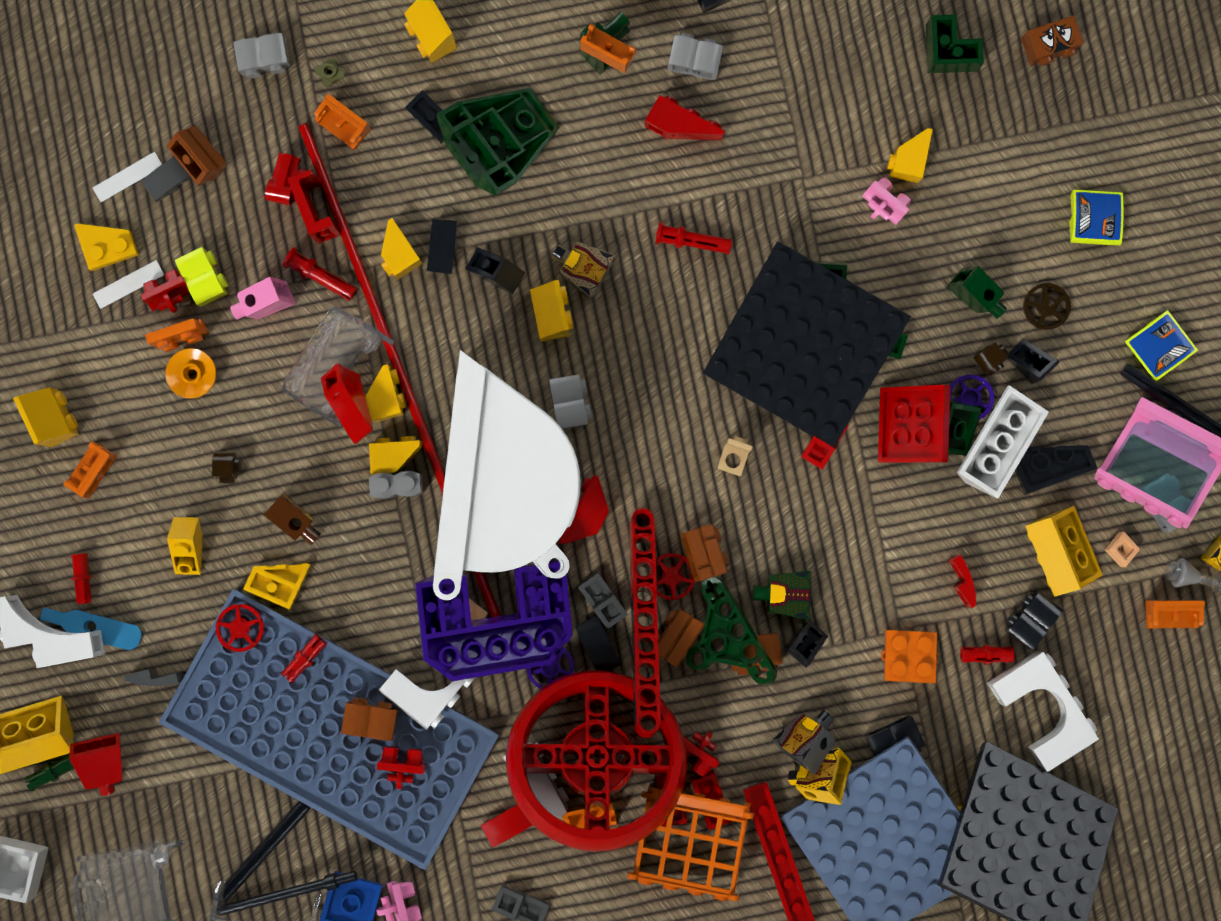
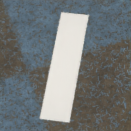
M153 152L94 186L93 190L100 202H103L143 179L161 166L162 163L156 153Z
M157 260L93 293V296L101 309L143 287L144 283L164 276V273Z

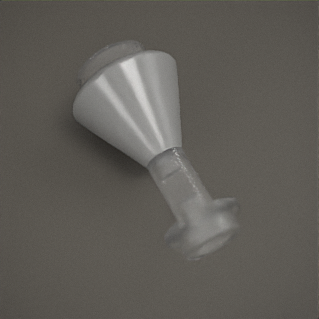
M1184 558L1172 561L1168 565L1166 578L1171 581L1172 586L1177 588L1200 583L1211 586L1214 593L1221 592V573H1217L1214 577L1201 574Z

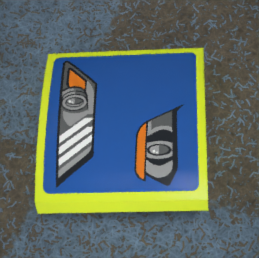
M1073 190L1070 195L1072 217L1069 221L1070 242L1120 246L1122 244L1124 219L1123 193Z
M1168 310L1125 340L1126 344L1155 381L1198 351Z

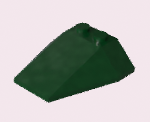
M531 88L459 101L436 115L448 150L476 187L495 196L518 182L559 129L558 124Z

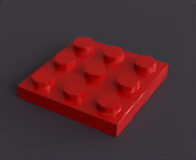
M950 385L880 387L878 463H948Z

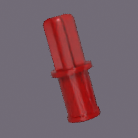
M88 553L71 555L74 575L71 580H74L77 604H87L92 601L90 578L92 576H89Z

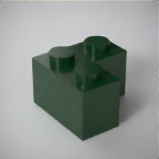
M957 14L931 15L926 23L928 73L977 72L984 64L983 38L958 39Z

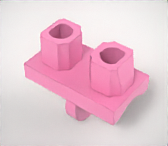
M882 178L878 182L875 180L862 195L869 202L868 206L875 211L870 217L875 219L880 215L886 221L889 219L896 225L910 210L908 206L911 199L902 193L897 198L889 192L893 186L888 179Z
M391 881L386 883L392 904H390L388 896L381 897L383 906L376 910L377 915H385L387 921H395L392 912L395 914L396 921H418L422 919L418 905L415 904L405 908L403 899L415 896L413 883L410 881L401 883Z

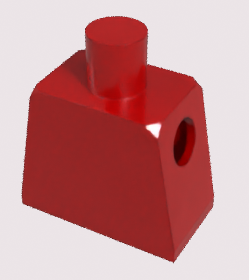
M120 733L70 744L69 758L84 788L89 790L98 787L102 796L114 793V783L122 781Z

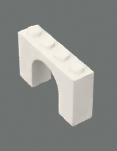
M1036 651L988 681L987 684L998 702L1003 706H1008L1023 695L1036 689H1046L1056 698L1060 708V717L1056 727L1049 734L1028 746L1029 751L1040 768L1048 772L1099 740L1095 733L1097 731L1095 724L1090 718L1086 719L1081 712L1084 709L1081 702L1076 696L1072 697L1067 690L1070 688L1067 680L1062 675H1058L1053 668L1056 666L1053 658L1048 653Z
M395 670L379 689V692L427 730L430 725L435 728L444 717L441 714L446 706L451 708L460 697L457 694L463 685L468 688L475 678L452 681L441 690L427 691L419 688L398 670Z

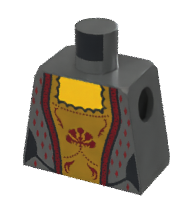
M822 710L815 720L804 713L799 714L772 741L784 754L812 774H815L835 743L834 737L827 731V728L835 719L825 710Z

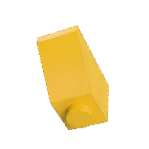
M927 128L898 147L894 155L890 154L887 169L891 170L890 178L919 183L922 180L933 129Z
M393 218L388 220L381 252L385 262L381 265L389 277L394 274L397 280H399L423 263Z

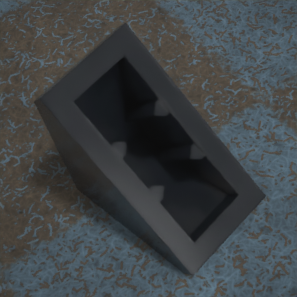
M1025 339L1009 352L1010 356L1007 357L1031 384L1041 381L1059 364L1057 359Z
M809 619L783 649L802 666L807 668L828 638V635Z

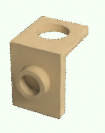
M734 436L733 439H727L717 469L741 476L748 454L752 451L753 446L748 445V440ZM734 453L739 456L740 464L738 467L730 468L727 466L726 457L729 454Z

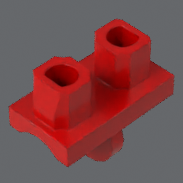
M173 269L166 273V283L159 285L156 280H150L143 284L144 293L141 294V298L152 311L157 309L162 311L169 308L172 313L178 311L176 304L183 301V297L190 294L182 275L176 269Z
M695 731L692 738L699 742L698 745L683 736L687 758L691 753L699 757L692 770L704 777L712 767L716 769L720 762L716 757L704 750L706 747L713 752L717 746L709 741L712 733L707 731L702 736Z
M385 746L382 757L377 762V770L397 772V774L388 773L387 781H396V789L402 790L404 782L413 783L414 776L405 775V773L423 774L426 771V763H423L422 749L409 748L407 761H399V747Z

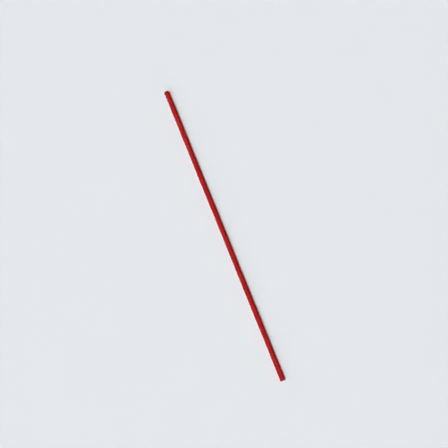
M307 123L298 126L338 226L393 370L396 369L400 381L399 385L443 494L444 469ZM473 571L490 616H501L485 573Z

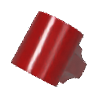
M279 153L273 177L269 179L266 186L265 200L287 206L293 204L294 195L287 178L293 177L292 174L299 170L300 158L286 153Z

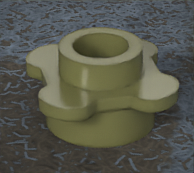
M330 57L326 63L315 67V73L322 78V84L325 87H330L344 78V71L339 69L335 58Z

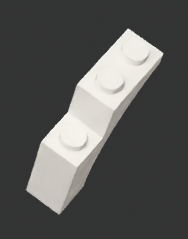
M18 595L0 597V639L3 642L4 648L32 643V657L36 662L37 668L105 655L101 630L86 633H70L56 630L36 619L25 608Z

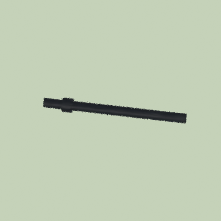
M351 871L339 875L333 873L325 875L324 879L212 907L211 914L215 918L323 889L328 891L334 890L342 884L357 881V872Z

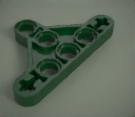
M716 577L705 579L702 583L701 591L709 606L701 641L690 648L686 654L685 660L687 665L698 671L707 669L715 662L742 667L748 670L756 683L761 685L772 684L777 677L776 667L726 583ZM712 584L718 585L716 591L722 598L719 599L716 594L710 592ZM725 603H730L732 606V611L728 616L721 614V607ZM742 623L744 633L740 637H735L733 629L737 624ZM717 638H722L724 647L721 651L716 652L713 648V642ZM749 645H755L757 648V654L752 659L746 656V649ZM697 652H702L704 660L701 665L696 666L693 663V656ZM759 662L762 668L769 669L766 673L767 678L760 677L762 674L760 667L753 664Z

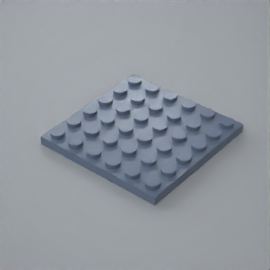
M909 736L849 772L841 805L805 799L780 816L850 921H909L954 894L938 886V882L960 810Z

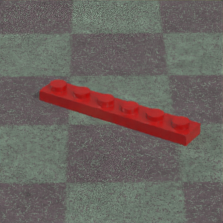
M764 781L742 789L746 802L751 803L750 813H754L753 822L787 920L815 921L767 782Z

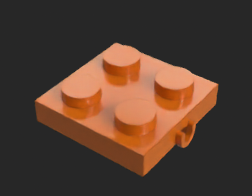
M192 318L145 334L149 345L164 350V352H170L178 349L179 344L185 342L193 344L202 341V336L208 335L209 332L202 318L199 321Z
M885 630L884 650L881 652V660L884 661V681L935 684L936 663H938L937 632Z

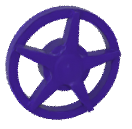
M964 375L951 383L950 400L986 408L979 416L978 420H980L991 411L994 404V392L991 385L984 378L977 375ZM975 379L982 384L976 389L967 388L963 380ZM959 382L962 389L960 397L951 399L952 390ZM984 386L989 392L988 405L981 401L979 393Z
M561 647V651L556 655L557 657L552 664L540 666V668L531 671V668H527L529 679L539 689L544 686L539 684L532 674L542 673L548 677L549 684L558 673L568 675L574 672L572 656L564 647ZM563 653L569 659L570 672L562 669L559 659Z

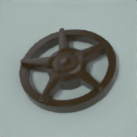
M1043 283L1033 287L1027 293L1023 302V311L1028 322L1034 327L1041 330H1052L1061 326L1068 319L1071 311V302L1068 294L1060 286L1052 283ZM1042 288V298L1038 302H1029L1031 295L1037 289ZM1047 288L1055 289L1062 296L1054 299L1048 295ZM1065 300L1066 311L1062 317L1057 311L1058 303ZM1028 306L1035 307L1040 314L1038 323L1031 317ZM1051 315L1060 320L1055 325H1041L1044 319Z

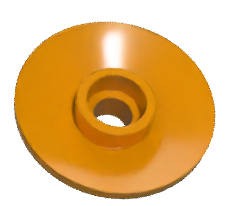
M193 348L183 349L170 358L166 366L165 377L168 386L175 394L183 398L194 399L205 395L213 387L216 380V367L213 360L205 352ZM192 370L197 372V376L194 379L189 377V373Z

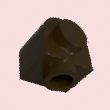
M994 342L978 352L973 358L984 374L990 372L993 375L1004 367L1002 362L1008 359L1007 357L1010 355L1002 344L998 345Z
M214 453L212 477L219 479V483H235L237 473L241 472V458H237L236 453Z

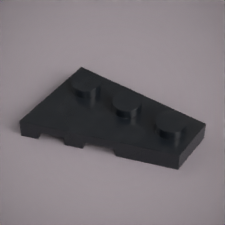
M1088 445L1036 446L1026 450L1015 469V473L1024 495H1028L1093 472L1098 468Z

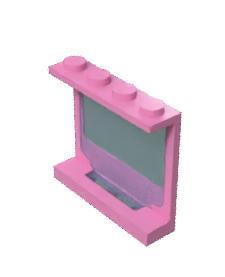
M1141 397L1133 415L1104 463L1098 468L1094 479L1098 481V485L1107 490L1113 489L1121 493L1120 496L1126 501L1137 502L1143 505L1147 512L1153 515L1160 514L1167 518L1171 525L1187 529L1221 472V438Z

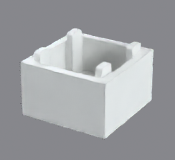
M0 836L1 898L27 903L37 897L49 847Z

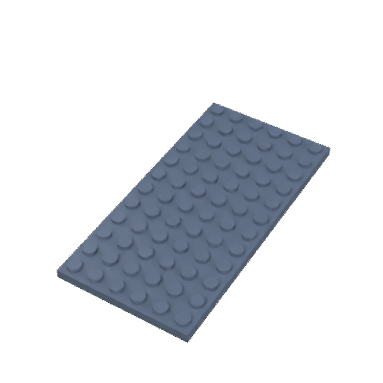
M232 589L162 715L159 724L426 870L496 742L499 733L454 708L446 706L441 712L444 716L435 728L430 725L427 730L399 708L394 739L392 741L342 734L345 705L347 701H352L353 697L368 699V704L378 705V701L393 703L379 692V689L391 674L243 592ZM235 604L252 606L260 613L264 621L262 639L254 648L244 652H235L225 648L216 635V622L219 615L227 607ZM236 608L229 611L222 619V622L231 623L236 618ZM240 608L242 618L248 621L257 619L251 611ZM259 622L251 626L249 635L253 641L256 640L259 634ZM221 626V634L228 643L231 637L229 628ZM314 634H317L322 638L321 641L324 640L327 643V646L319 652L312 660L313 664L310 667L307 666L294 683L289 682L286 679L287 676L284 677L281 672L296 657L295 653L298 650L301 651L313 638ZM236 638L231 646L244 648L251 644L244 638ZM385 746L399 747V761H407L409 748L422 749L423 763H426V771L423 774L405 773V775H413L414 779L413 783L404 782L401 790L396 789V781H387L388 773L397 774V772L377 770V762L381 759Z

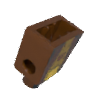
M285 492L264 514L265 517L295 541L301 536L312 545L321 535L311 525L314 518ZM298 518L301 521V526H294L291 519Z

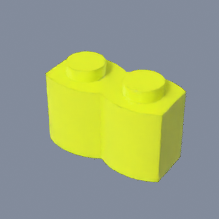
M201 247L175 260L196 305L202 307L228 294L226 287L229 285L224 275L217 273L214 265L218 263L211 250L207 252L206 249Z

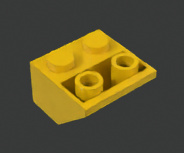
M554 280L530 289L540 341L570 336L569 330L574 328L570 310L565 311L564 305L569 304L566 287L560 286L559 280Z

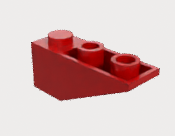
M659 95L645 119L644 127L665 139L722 141L725 134L719 123L713 120H709V122L700 117L699 112L692 108H687L686 110L678 105L679 102L670 96L663 97Z
M337 363L321 377L323 392L354 444H357L373 430L360 374Z

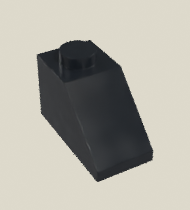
M477 247L465 268L499 289L511 294L515 292L525 275L523 270L506 258Z

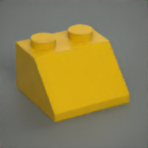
M416 0L404 13L407 20L404 26L411 37L414 35L417 37L419 43L416 46L423 58L428 56L430 62L433 63L457 49L453 33L433 0Z
M48 387L13 398L35 445L53 447L79 435L76 429L78 423L73 414H69L65 406L68 404L67 399L62 391Z

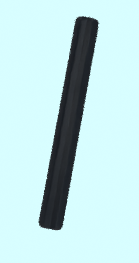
M1126 364L1120 373L1121 376L1193 424L1221 438V424L1133 365Z
M299 801L217 891V895L223 901H228L308 813L311 807Z

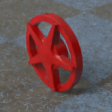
M667 553L656 558V564L658 563L663 570L661 579L657 580L656 583L657 585L664 583L669 586L672 595L665 596L657 590V596L666 600H678L685 597L692 590L695 583L692 572L691 579L682 577L679 570L683 561L690 569L687 558L676 553ZM667 557L680 559L675 567H666L660 561ZM680 582L690 583L682 594L675 596V586Z
M235 604L227 607L219 615L216 622L218 640L225 648L231 651L244 652L254 648L264 634L262 616L255 608L246 604ZM236 608V618L231 623L222 622L224 616ZM240 608L251 611L257 619L248 621L242 618ZM259 622V634L256 640L253 641L249 635L251 626ZM221 626L229 628L231 637L228 643L221 634ZM236 638H244L251 644L244 648L231 646Z

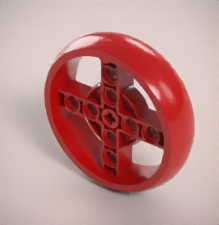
M586 670L562 676L542 687L519 712L510 731L506 747L508 783L522 813L533 826L550 839L567 847L583 851L598 852L620 849L632 845L653 833L663 824L675 808L681 796L687 772V754L683 733L674 713L661 697V723L658 730L665 745H632L621 729L609 723V694L622 697L634 703L633 678L612 671ZM646 692L640 694L642 702L646 704L653 702L651 694ZM584 693V723L572 729L565 736L561 744H527L534 725L549 708L563 699ZM592 704H599L602 706L603 711L601 713H594L590 710V706ZM599 729L602 731L603 737L595 739L590 735V731ZM541 754H548L552 760L548 764H542L537 758ZM573 754L577 757L578 761L575 764H568L564 761V756ZM594 754L600 755L599 758H603L599 764H594V760H590L593 759ZM620 754L626 755L629 763L626 765L619 764L616 761V756ZM651 755L655 759V763L653 765H646L641 757ZM527 773H561L566 784L575 792L584 796V828L568 824L549 812L534 794ZM632 774H666L663 787L657 799L643 815L628 824L609 829V796L624 788L631 779ZM599 780L603 783L604 788L599 791L593 790L590 787V782ZM593 806H599L603 809L604 814L601 817H594L589 809Z

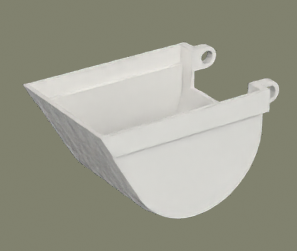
M461 350L456 375L434 567L433 590L436 596L443 600H451L458 595L461 588L463 570L502 572L533 562L546 577L556 579L565 576L569 570V560L556 545V542L563 535L566 528L571 526L580 497L581 480L577 457L562 428L545 411ZM552 558H556L560 562V568L555 573L551 572L548 566ZM451 579L455 584L454 591L450 594L441 593L439 590L441 580Z

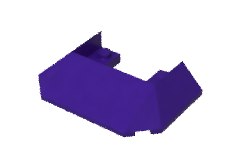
M558 560L549 561L550 571L555 573L559 570L560 562ZM534 563L514 569L518 613L471 620L466 575H462L460 591L451 600H443L436 596L433 590L434 576L416 582L415 591L423 660L451 681L552 664L557 657L558 651L573 636L567 574L561 578H549L542 574ZM446 578L440 581L439 590L441 593L450 594L454 591L455 584L451 579Z

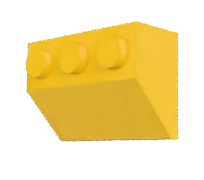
M1074 505L1026 525L1028 538L1033 543L1037 553V560L1044 570L1048 587L1052 590L1054 597L1079 590L1103 575Z
M62 695L0 714V774L70 753V744L73 743L74 732Z

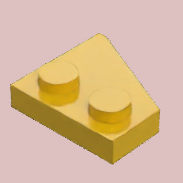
M74 224L90 271L139 255L132 232L129 230Z
M302 563L300 565L254 566L243 590L291 610L311 565Z

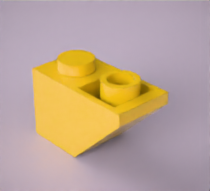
M388 364L382 366L365 396L371 420L375 423L404 415L403 408H406L404 396L402 393L398 394L396 384H400L396 369L392 370Z
M416 436L400 437V442H391V438L375 439L376 443H369L371 474L400 473L423 447L422 441L416 440Z
M173 517L167 541L175 574L200 575L202 531L199 518Z

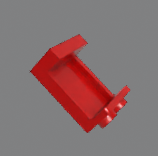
M307 169L294 172L292 174L293 177L287 178L309 235L317 244L341 236L338 226L330 217L321 220L318 218L309 195V190L321 185L317 176L312 170L307 171Z

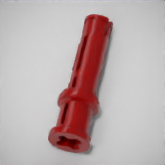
M659 222L655 244L659 245L660 242L672 244L676 248L689 246L729 255L732 239L689 232L683 226L675 228L664 226L662 222Z
M295 247L288 252L283 262L284 268L289 267L300 273L303 279L310 278L349 302L353 299L358 289L357 287L317 265L318 263L315 259H308L298 253V249Z

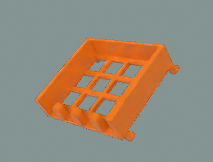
M650 783L648 792L642 791L641 797L647 798L644 813L655 802L661 791L660 788H655V783ZM681 793L675 808L667 819V825H661L656 829L657 831L665 832L662 850L645 847L646 837L640 840L634 872H628L627 878L631 880L638 879L639 883L645 885H653V882L663 884V888L668 890L688 889V893L698 896L707 893L721 901H728V899L739 901L740 895L735 894L747 822L748 819H753L754 813L749 812L751 803L746 802L744 806L730 803V800L720 798V800L705 798V795L701 793H695L694 795ZM675 809L693 813L690 831L672 828ZM699 814L717 818L714 836L696 832ZM723 819L742 823L739 841L720 837ZM670 833L689 837L686 855L667 851ZM694 838L713 842L710 860L691 856ZM718 843L737 847L734 865L715 861ZM644 853L661 856L658 874L641 871ZM666 857L685 861L682 879L663 876ZM690 862L709 866L706 884L687 881ZM714 867L733 871L730 889L711 886Z

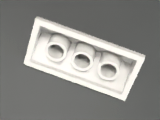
M1007 386L959 467L957 474L965 483L995 498H999L1049 412L1013 387Z

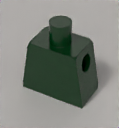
M979 266L962 268L946 286L976 313L989 312L998 319L1007 310V307L999 301L1004 295V291Z

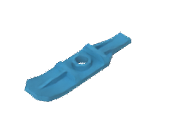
M43 607L40 620L61 625L70 633L92 632L88 629V623L94 622L96 624L94 631L101 630L103 644L126 650L136 648L139 645L142 634L137 625L81 610L64 613Z

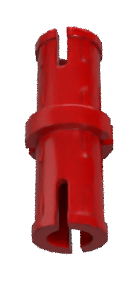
M314 634L313 638L301 651L298 650L295 653L296 657L281 672L284 677L287 676L286 679L289 682L294 683L304 669L313 664L312 660L319 652L327 646V643L324 640L321 641L322 638L317 634Z
M961 646L960 659L961 663L979 662L984 663V665H990L994 662L1013 663L1014 649L1012 646Z

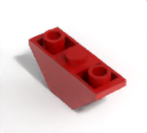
M593 475L592 479L587 477L580 491L584 492L578 503L575 517L571 526L566 528L561 536L559 543L567 544L598 534L609 513L598 476Z

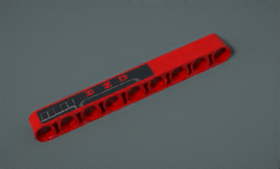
M641 508L633 513L629 525L634 727L639 736L649 738L655 735L661 723L655 519L650 510ZM644 519L648 526L640 527L635 520ZM645 543L649 550L640 551L636 544ZM645 567L648 569L649 575L641 576L637 572V568ZM642 591L648 593L650 600H640L637 593ZM642 616L649 618L651 625L642 626L638 618ZM643 641L648 642L652 650L649 652L642 651L639 648V643ZM641 667H648L653 675L649 678L643 677L639 669ZM644 692L651 694L653 702L650 704L642 702L640 694ZM644 718L652 720L654 728L652 730L644 729L641 725V720Z

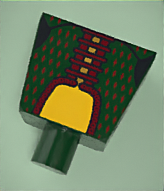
M811 571L768 575V586H753V600L767 601V611L810 619Z

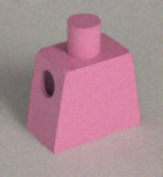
M268 277L238 292L237 297L240 302L230 306L237 320L244 316L261 319L296 303L287 281Z

